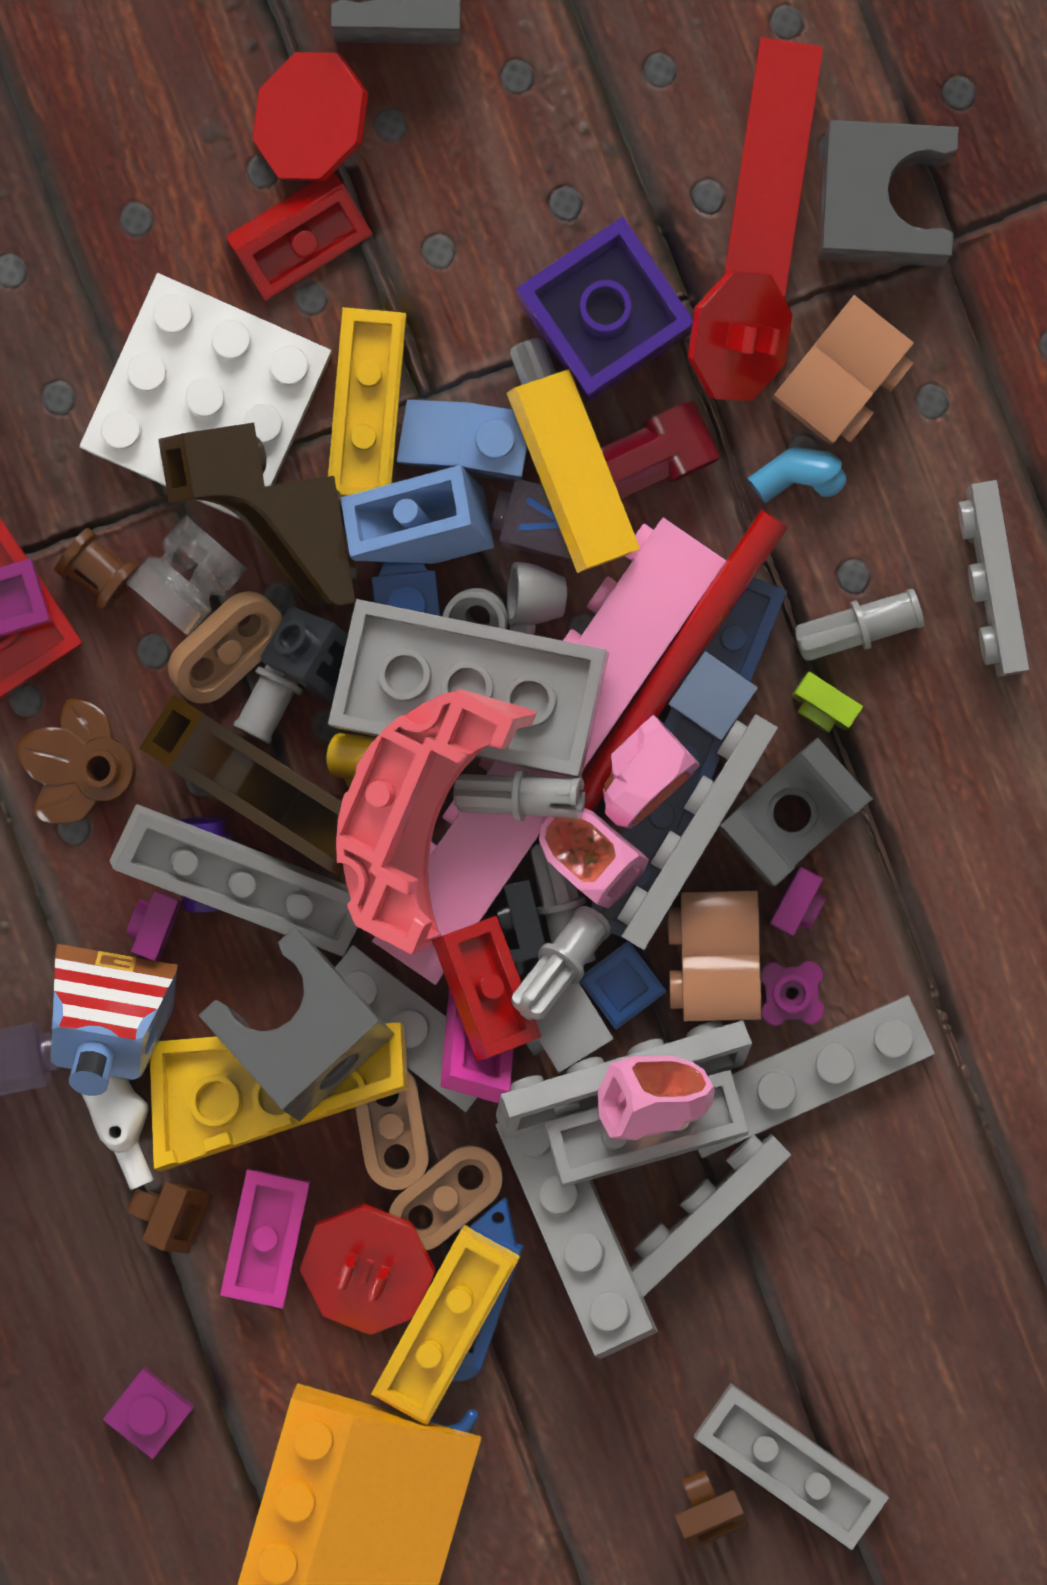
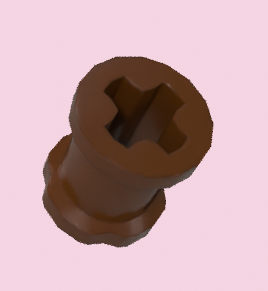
M86 528L62 554L54 571L62 578L66 576L71 577L97 598L96 606L104 612L111 608L123 595L136 577L139 566L132 561L123 563L96 541L97 535L89 528Z

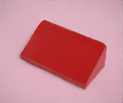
M333 172L326 181H313L227 235L226 239L263 299L267 301L373 234L344 184Z

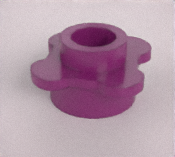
M805 961L799 967H782L779 963L772 962L763 967L760 972V981L766 986V1003L761 1008V1015L767 1023L777 1026L782 1024L784 1020L801 1019L807 1024H814L822 1018L824 1005L818 1000V984L823 979V972L819 965L812 961ZM789 987H795L798 990V996L795 999L787 998L786 990Z

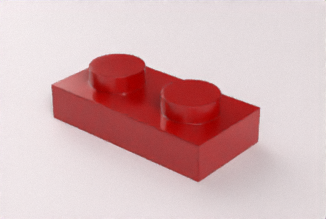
M497 916L432 939L477 1061L542 1037L536 1020L524 1018L521 1016L520 1011L512 1005V995L521 985V980Z

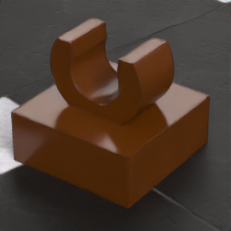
M165 1181L161 1194L151 1190L146 1192L136 1188L127 1213L149 1222L142 1242L162 1251L189 1254L212 1194L191 1185Z
M705 1470L681 1480L692 1508L676 1514L675 1518L690 1550L749 1526L735 1491L732 1490L716 1497Z

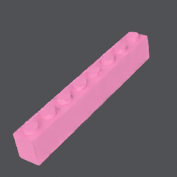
M663 517L654 530L646 524H643L638 530L635 537L640 549L625 556L632 563L619 582L607 576L587 605V608L596 615L584 633L581 635L574 629H571L563 640L565 642L605 649L609 653L584 769L726 562L725 559ZM482 759L478 764L488 772L486 775L515 776L517 770H525L528 776L573 778ZM453 800L442 817L452 825L438 846L431 842L428 865L432 910L441 936L480 922L539 836L544 816H526L522 822L515 821L512 814L461 812L454 805ZM376 936L372 940L373 943L435 985L444 974L434 947L411 955Z

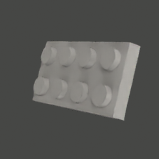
M356 599L328 724L333 728L377 737L399 716L409 713L436 696L462 689L537 712L531 726L516 730L509 748L498 749L487 746L476 756L477 758L573 778H582L609 653L605 649Z

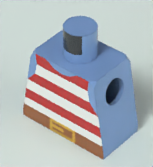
M57 944L51 1062L57 1067L71 1069L69 1084L75 1091L88 1096H97L107 1090L110 1076L131 1080L142 1076L174 1009L178 965Z

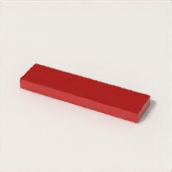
M760 37L724 275L728 270L772 274L785 298L823 46Z

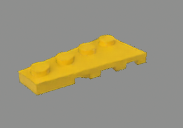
M401 1022L386 1023L395 1034L301 1121L283 1111L218 1037L158 1041L150 1058L154 1169L162 1172L408 1090L405 1025Z

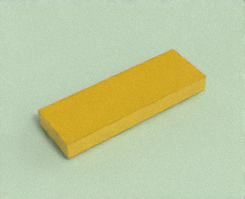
M344 307L342 309L328 476L335 477L336 489L341 493L342 497L392 484L406 313Z
M570 369L517 386L506 394L577 573L639 550V544Z
M464 1225L371 1395L427 1426L520 1256Z

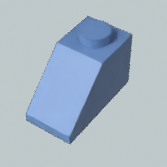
M407 400L397 463L435 470H444L462 465L471 476L522 484L528 447L514 411L511 409L469 402Z
M462 465L340 498L349 553L354 561L435 564L494 548L484 489Z

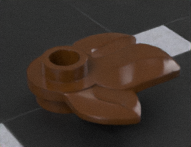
M78 699L66 700L60 719L61 728L46 727L33 730L25 735L16 745V754L23 769L34 780L43 783L34 805L33 815L44 822L72 824L82 821L88 817L99 801L109 802L124 796L132 787L136 777L135 758L124 743L114 739L107 714L96 704ZM101 758H106L110 764V773L106 779L100 781L95 775V765Z

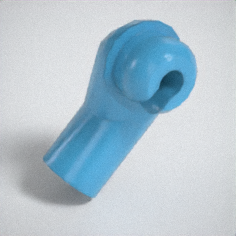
M792 447L752 474L747 480L758 497L766 504L794 483L813 486L814 490L822 497L834 496L844 488L846 475L841 469L842 463L840 459L831 452Z

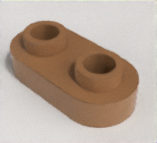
M246 591L232 596L173 651L168 664V674L171 682L186 699L195 703H209L221 698L261 661L263 651L283 619L281 613L260 593ZM252 614L247 624L237 627L241 620ZM205 658L204 663L198 669L191 670L198 660Z
M408 1069V1090L399 1092L398 1100L394 1104L385 1106L375 1100L355 1107L366 1170L378 1185L391 1190H402L411 1186L424 1175L429 1163V1150L418 1086L414 1076ZM399 1144L408 1150L410 1158L406 1166L393 1168L386 1162L385 1152L391 1145Z
M477 1145L458 1147L431 1167L411 1186L398 1194L390 1207L389 1214L410 1221L409 1212L413 1207L418 1205L427 1206L433 1213L434 1219L432 1224L424 1229L416 1227L415 1229L425 1249H433L494 1201L502 1186L503 1176L500 1163L489 1150ZM466 1165H475L483 1173V1181L476 1188H465L459 1182L458 1173Z

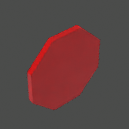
M295 52L259 89L252 140L278 178L283 180L326 181L362 144L368 92L341 54Z
M728 270L695 306L687 358L709 398L753 401L785 366L793 314L772 274Z
M367 1204L357 1206L317 1222L299 1269L323 1317L369 1335L411 1320L426 1295L436 1271L412 1222Z

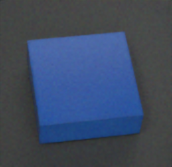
M626 941L585 972L580 981L616 1030L667 992L629 941Z

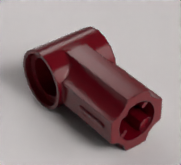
M694 400L675 406L651 418L643 424L644 429L601 447L621 501L666 479L669 482L680 480L721 459Z

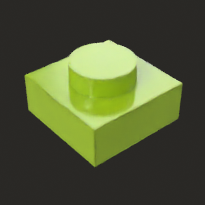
M811 672L805 674L792 694L793 698L802 703L797 713L827 733L831 731L834 725L844 731L848 729L863 707Z

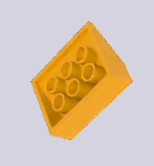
M297 1383L289 1404L238 1585H439L481 1442V1436L429 1422L426 1426L408 1415Z

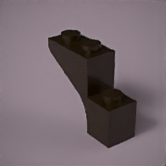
M254 422L181 433L158 439L169 503L184 500L208 501L221 505L236 514L249 529L302 603L307 607L321 608L355 603L353 588L356 585L357 573L355 563L350 554L347 553L343 531L344 517L340 499L342 495L336 489L334 476L265 486L263 473L266 469V452L262 441L256 436Z
M173 694L139 749L320 866L341 877L344 867L343 863H337L336 837L342 801Z

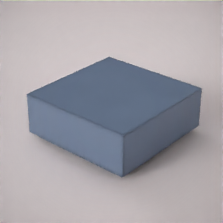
M705 651L668 705L721 741L758 687Z

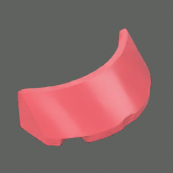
M460 689L436 696L409 713L399 716L370 744L355 768L356 774L348 792L344 794L338 818L336 837L337 863H343L345 880L351 901L346 905L355 926L411 955L434 947L432 939L440 937L441 932L438 931L432 910L428 865L431 840L440 809L451 787L468 764L487 746L498 749L509 748L516 730L531 726L537 712Z

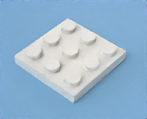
M157 273L79 447L166 486L158 439L181 433L254 422L256 436L262 441L266 452V469L263 473L265 486L274 485L333 354L332 350ZM197 500L226 514H229L235 518L240 519L232 511L221 505L208 501Z

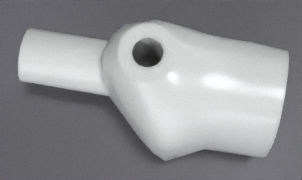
M110 1076L107 1090L103 1094L97 1096L82 1094L89 1109L100 1140L111 1151H114L129 1188L132 1190L154 1180L138 1143L149 1107L148 1103L134 1092L128 1079ZM118 1127L121 1129V1135L118 1134Z

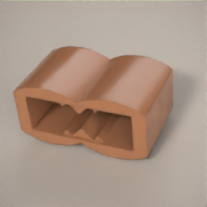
M853 295L771 399L830 446L840 435L851 442L874 414L873 411L865 406L880 385L890 393L914 364L905 356L914 343Z
M758 891L680 893V906H670L668 909L669 945L681 944L682 970H670V1008H683V1021L761 1019Z

